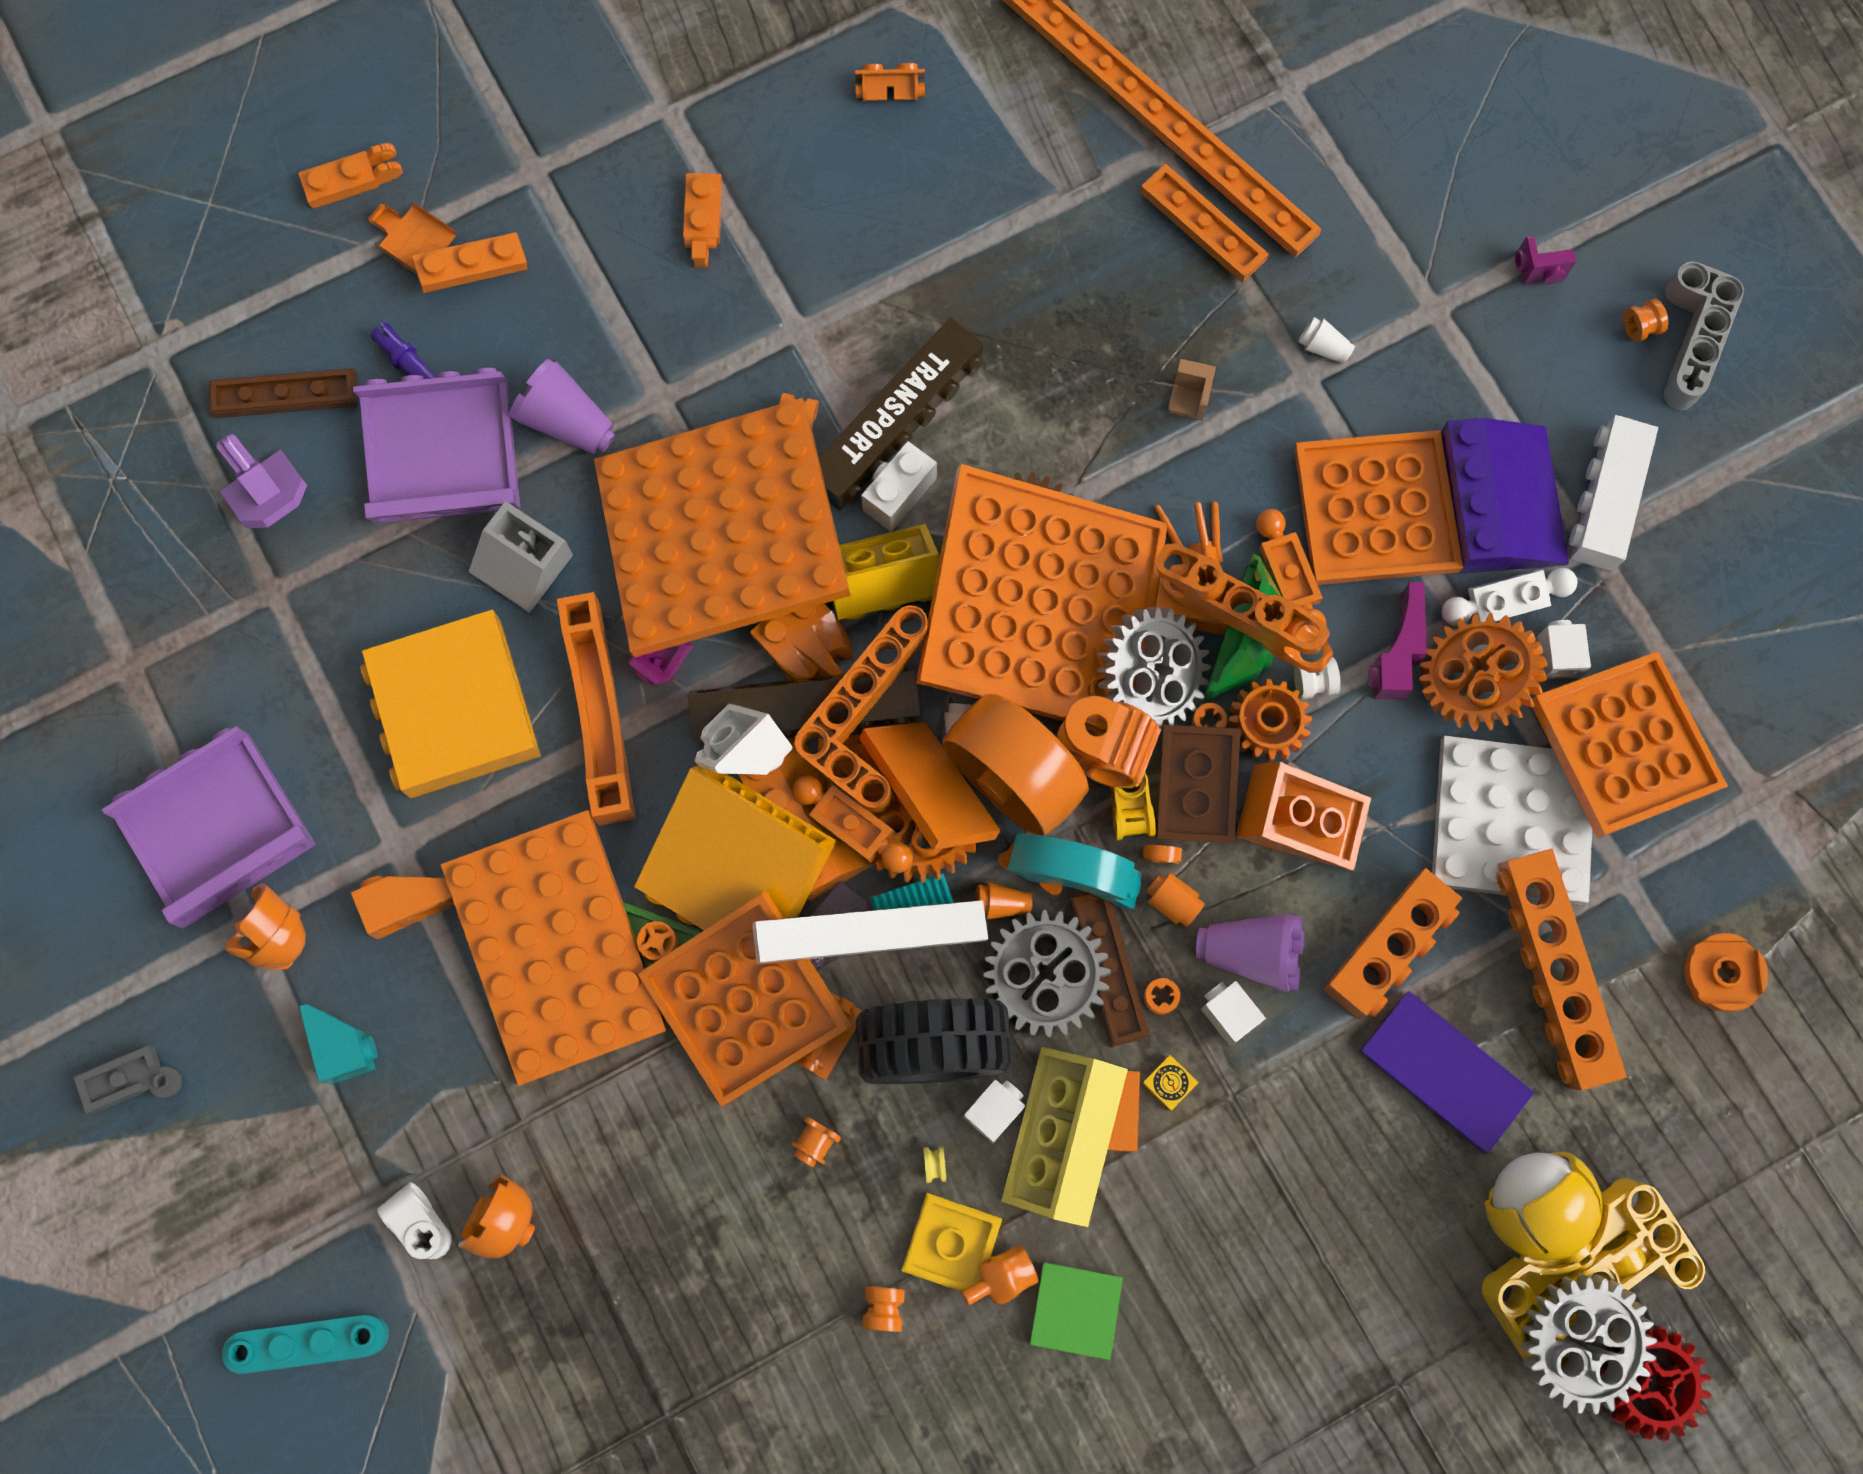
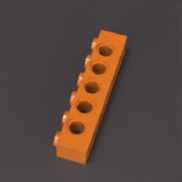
M1553 848L1497 863L1499 872L1496 873L1497 883L1501 892L1507 894L1512 908L1508 910L1509 920L1514 931H1519L1524 947L1520 948L1521 958L1525 967L1528 970H1532L1536 983L1532 986L1533 995L1538 1006L1544 1008L1548 1023H1545V1032L1552 1046L1556 1045L1561 1060L1557 1062V1069L1564 1084H1568L1570 1089L1583 1091L1627 1078ZM1530 884L1535 885L1540 892V899L1536 905L1531 904L1526 898V889ZM1543 921L1548 923L1552 929V937L1547 943L1542 941L1538 935V927ZM1555 959L1561 961L1564 966V975L1560 980L1554 979L1550 972V966ZM1568 997L1572 998L1577 1006L1575 1015L1570 1019L1563 1012V1003ZM1583 1035L1588 1040L1589 1049L1581 1057L1576 1052L1575 1043Z

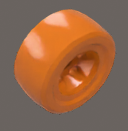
M991 693L982 696L957 719L943 738L942 744L946 753L968 781L1006 817L1030 834L1046 836L1055 830L1071 815L1089 790L1087 777L1083 769L1067 748L1039 720L1004 696Z

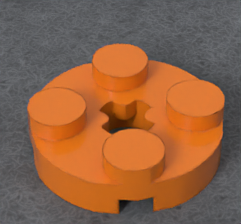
M1731 933L1715 934L1693 945L1688 951L1684 966L1686 984L1691 991L1693 1000L1697 1004L1707 1006L1711 1010L1725 1013L1736 1012L1750 1007L1767 987L1768 969L1762 954L1745 942L1748 940ZM1721 962L1726 963L1727 969L1734 970V977L1729 978L1728 983L1723 982L1722 978L1718 976L1717 969L1721 968Z

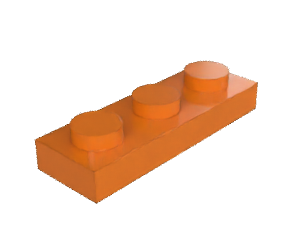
M517 232L412 255L413 266L422 293L527 270V260Z

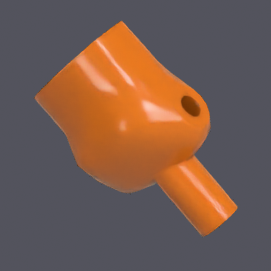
M1018 1244L1000 1255L983 1260L979 1266L981 1280L962 1290L961 1295L967 1306L987 1295L994 1303L1002 1305L1011 1301L1023 1290L1039 1281L1029 1256L1024 1248Z

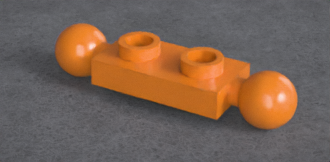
M1275 509L1264 510L1257 517L1256 528L1262 536L1270 540L1261 543L1259 549L1274 584L1282 597L1301 606L1326 624V618L1323 613L1313 609V605L1321 603L1323 597L1297 533L1294 532L1284 536L1283 531L1286 521L1283 514ZM1306 625L1311 631L1319 635V630L1315 626Z
M803 775L795 781L793 785L794 798L802 805H815V808L809 815L872 863L880 854L884 867L892 873H902L911 866L913 861L911 849L902 842H889L895 831L835 785H832L825 794L821 781L813 775Z

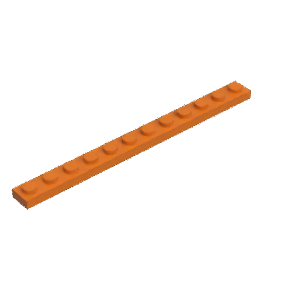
M1003 0L1294 258L1320 235L1322 229L1061 0Z

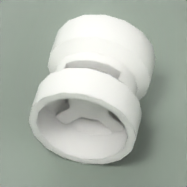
M1334 657L1330 659L1324 670L1319 673H1309L1294 666V683L1296 690L1300 691L1298 696L1300 699L1313 698L1316 693H1323L1327 696L1339 694L1340 674Z

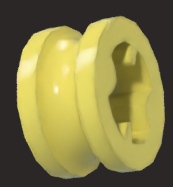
M938 1146L935 1151H931L929 1147H923L926 1183H932L934 1178H939L941 1182H946L943 1146Z

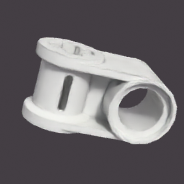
M409 1182L377 1209L382 1221L397 1236L412 1257L417 1259H438L444 1256L450 1249L452 1239L449 1229L436 1214L427 1196L413 1182ZM426 1233L433 1234V1237L429 1240L431 1248H424L423 1246L427 1241Z

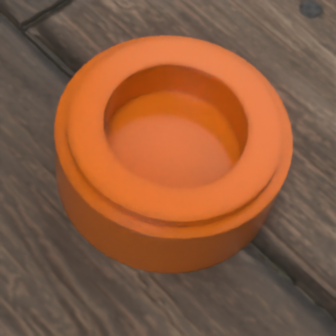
M1144 845V861L1164 864H1179L1181 862L1182 848Z

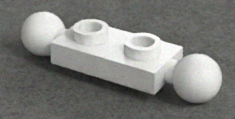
M1557 568L1546 579L1544 570L1536 569L1468 588L1470 600L1467 601L1462 597L1448 599L1442 607V617L1449 625L1458 626V619L1461 618L1466 624L1473 614H1477L1480 622H1485L1488 614L1493 613L1495 621H1498L1505 615L1512 617L1551 606L1550 593L1557 597L1571 595L1577 587V577L1570 569Z

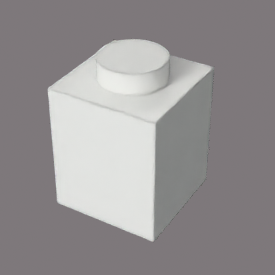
M1570 620L1553 621L1537 636V642H1540L1543 649L1541 655H1544L1547 666L1542 668L1547 679L1579 678L1591 668L1585 624L1572 625Z
M1237 981L1228 988L1221 982L1204 995L1208 1003L1201 1010L1229 1046L1236 1043L1266 1019Z
M995 1079L964 1114L963 1118L993 1144L1024 1109L1025 1105L1020 1102L1024 1095L1009 1081L1006 1080L1003 1084H1000Z

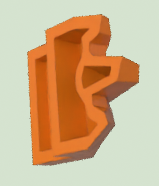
M825 603L764 620L750 631L751 637L774 660L777 668L788 680L843 674L835 660L838 658L846 660L854 658L850 637Z

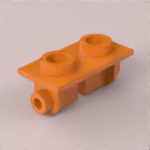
M901 63L897 64V69L883 70L882 64L862 65V70H855L856 79H862V84H856V98H863V102L887 101V87H894V101H918V97H925V82L918 83V78H925V69H918V64Z
M833 993L831 994L852 1026L795 1062L825 1081L855 1032L856 1019L860 1012H862L851 1001L843 997L840 998Z

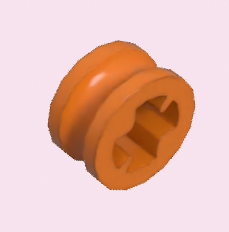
M1215 703L1201 705L1195 711L1192 718V726L1203 727L1200 721L1203 720L1205 713H1211L1212 719L1215 716L1218 718V722L1214 727L1225 728L1227 725L1225 710Z
M1167 978L1153 980L1144 992L1146 1007L1157 1015L1170 1013L1177 1007L1180 1001L1178 986ZM1166 987L1171 992L1168 998H1172V1002L1170 1005L1164 1002L1158 1006L1153 1002L1156 995H1151L1152 990L1155 988L1160 991Z

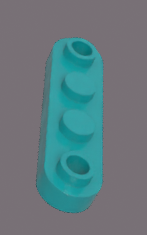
M369 1314L238 1332L225 1342L222 1350V1359L224 1365L231 1372L246 1374L369 1357L378 1354L384 1349L388 1342L389 1330L382 1318ZM363 1328L367 1329L370 1333V1339L366 1344L361 1343L358 1337L359 1332ZM241 1345H244L248 1350V1355L243 1361L237 1356V1350Z

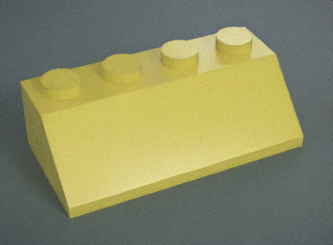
M1041 1047L1001 1202L1055 1220L1088 1227L1128 1069L1093 1058Z

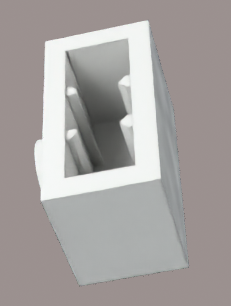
M908 441L890 463L883 462L874 473V481L862 494L863 511L892 532L937 479V462Z

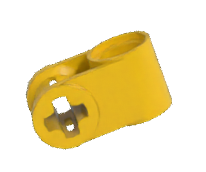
M1144 773L1136 792L1127 793L1122 788L1110 786L1113 806L1112 820L1116 840H1123L1124 836L1147 834L1148 837H1155V817L1150 801L1146 773Z

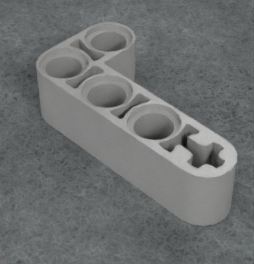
M1694 261L1681 265L1665 287V295L1670 303L1694 313L1664 389L1665 402L1671 408L1679 411L1692 407L1708 389L1744 295V287L1739 279ZM1706 325L1710 326L1714 331L1708 329ZM1694 355L1700 357L1702 361L1697 360ZM1686 379L1691 380L1688 385L1685 382Z

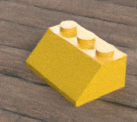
M926 524L839 545L851 596L832 601L838 620L845 618L850 620L858 619L869 612L881 609L890 611L899 608L902 604L932 600L940 557Z

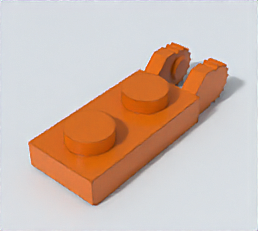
M381 143V145L370 147L367 152L365 150L298 172L311 208L315 209L378 188L380 184L402 176L403 170L399 162L391 161L384 164L385 161H389L397 155L395 147L390 143Z

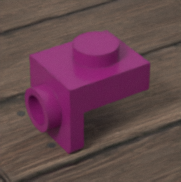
M1534 236L1525 237L1515 253V267L1518 272H1521L1524 284L1538 282L1555 284L1566 279L1577 262L1573 249L1538 254Z
M687 642L642 656H632L628 663L637 670L636 675L649 684L669 682L674 678L694 644Z

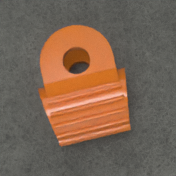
M1088 696L1078 700L1071 706L1065 721L1058 730L1057 739L1073 755L1090 779L1111 787L1132 789L1134 786L1138 787L1142 781L1161 729H1159V724H1156L1154 719L1147 713L1131 704L1114 702L1100 696Z

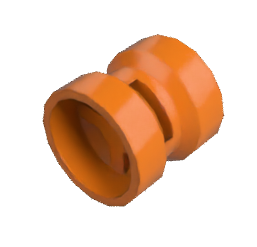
M866 1286L864 1299L870 1303V1307H868L867 1312L863 1315L862 1328L901 1332L903 1318L899 1315L897 1308L904 1303L905 1289Z

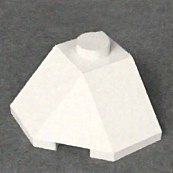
M729 703L703 728L701 740L705 745L703 750L697 752L695 762L700 768L716 773L767 775L783 763L784 757L793 747L769 714Z

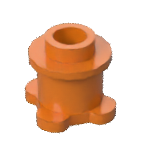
M806 1116L804 1122L807 1124L797 1142L792 1141L791 1145L796 1148L793 1156L813 1168L816 1162L823 1165L826 1163L823 1158L834 1141L839 1143L841 1138L833 1131Z

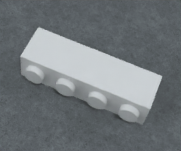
M1615 415L1606 426L1599 428L1594 441V447L1599 448L1597 456L1591 460L1586 472V479L1590 480L1588 491L1582 493L1577 507V512L1582 513L1579 524H1575L1569 538V545L1573 546L1570 559L1612 572L1625 561L1658 427Z

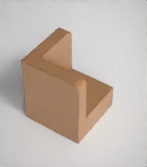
M1180 359L1168 412L1203 420L1216 366Z

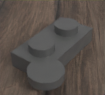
M150 1045L73 1077L85 1114L90 1115L149 1090L156 1097L171 1098L180 1091L183 1083L181 1074L175 1068L161 1067L155 1047Z

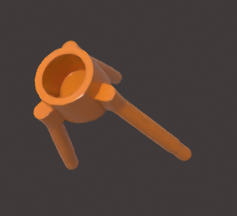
M1213 501L1211 503L1212 542L1208 540L1201 503L1196 502L1194 509L1200 542L1191 545L1190 549L1216 561L1221 566L1223 558L1220 548L1218 502ZM1155 505L1154 510L1159 520L1168 523L1167 534L1172 543L1183 546L1162 507ZM1179 555L1182 564L1186 565V559L1183 556Z

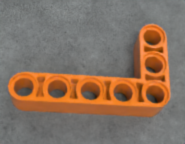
M908 605L902 607L894 614L795 737L796 751L802 759L871 813L883 812L890 806L893 800L892 789L884 776L843 745V743L923 646L929 624L926 614L917 606ZM915 619L922 623L917 633L906 634L901 630L907 620ZM884 649H893L897 652V657L892 663L882 664L877 660L879 653ZM861 678H868L873 681L871 690L865 694H858L853 691L855 682ZM841 707L849 711L848 717L843 723L833 724L829 721V715L834 709ZM813 737L822 738L824 746L820 752L816 754L805 752V744L809 739ZM845 760L854 763V770L850 776L846 778L835 776V767L839 762ZM873 784L883 786L884 795L879 801L869 802L865 800L864 792L866 788Z

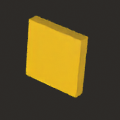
M926 1193L901 1271L958 1291L966 1289L981 1280L979 1266L983 1260L991 1257L1002 1218Z

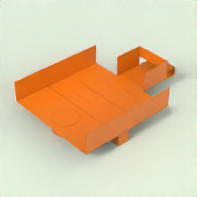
M411 200L412 207L402 219L398 212L386 204H380L368 218V221L388 235L380 245L376 243L375 245L378 249L399 262L403 268H408L415 274L412 255L446 248L457 236L454 229Z

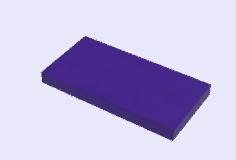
M1410 991L1404 993L1359 1051L1483 1154H1488L1535 1093Z

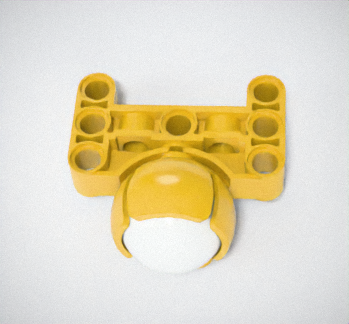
M1531 1153L1516 1158L1501 1171L1494 1187L1489 1193V1199L1485 1201L1487 1219L1493 1231L1506 1246L1521 1255L1520 1259L1517 1257L1512 1258L1499 1269L1488 1274L1482 1283V1295L1523 1360L1532 1355L1520 1348V1344L1531 1340V1336L1529 1334L1525 1335V1332L1521 1330L1522 1326H1526L1529 1321L1533 1320L1526 1312L1527 1310L1539 1312L1541 1306L1535 1297L1538 1295L1548 1300L1551 1297L1548 1290L1549 1284L1562 1290V1277L1566 1276L1577 1283L1579 1273L1589 1277L1597 1273L1608 1279V1282L1612 1279L1622 1284L1623 1289L1627 1290L1631 1289L1652 1272L1659 1278L1684 1289H1692L1698 1286L1704 1278L1705 1266L1701 1257L1654 1187L1630 1178H1620L1601 1193L1593 1173L1584 1162L1571 1153ZM1637 1192L1638 1200L1637 1203L1632 1207L1631 1199L1632 1196ZM1659 1226L1658 1237L1653 1240L1654 1229ZM1681 1260L1680 1269L1675 1273V1265ZM1511 1286L1512 1293L1510 1297L1503 1301L1502 1295L1504 1290ZM1577 1311L1573 1312L1570 1316L1569 1326L1576 1322ZM1557 1334L1555 1340H1564L1568 1335ZM1569 1353L1562 1357L1561 1368L1568 1363Z

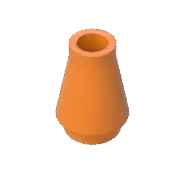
M988 881L986 885L978 884L976 887L974 901H983L986 920L1031 913V892H1022Z

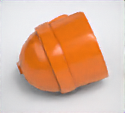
M261 883L254 887L251 892V896L256 903L244 919L234 923L236 933L226 942L225 950L229 954L243 959L253 967L273 970L288 969L300 956L306 943V932L300 919L301 915L290 904H286L265 883ZM243 937L250 939L246 947L239 944L240 939Z

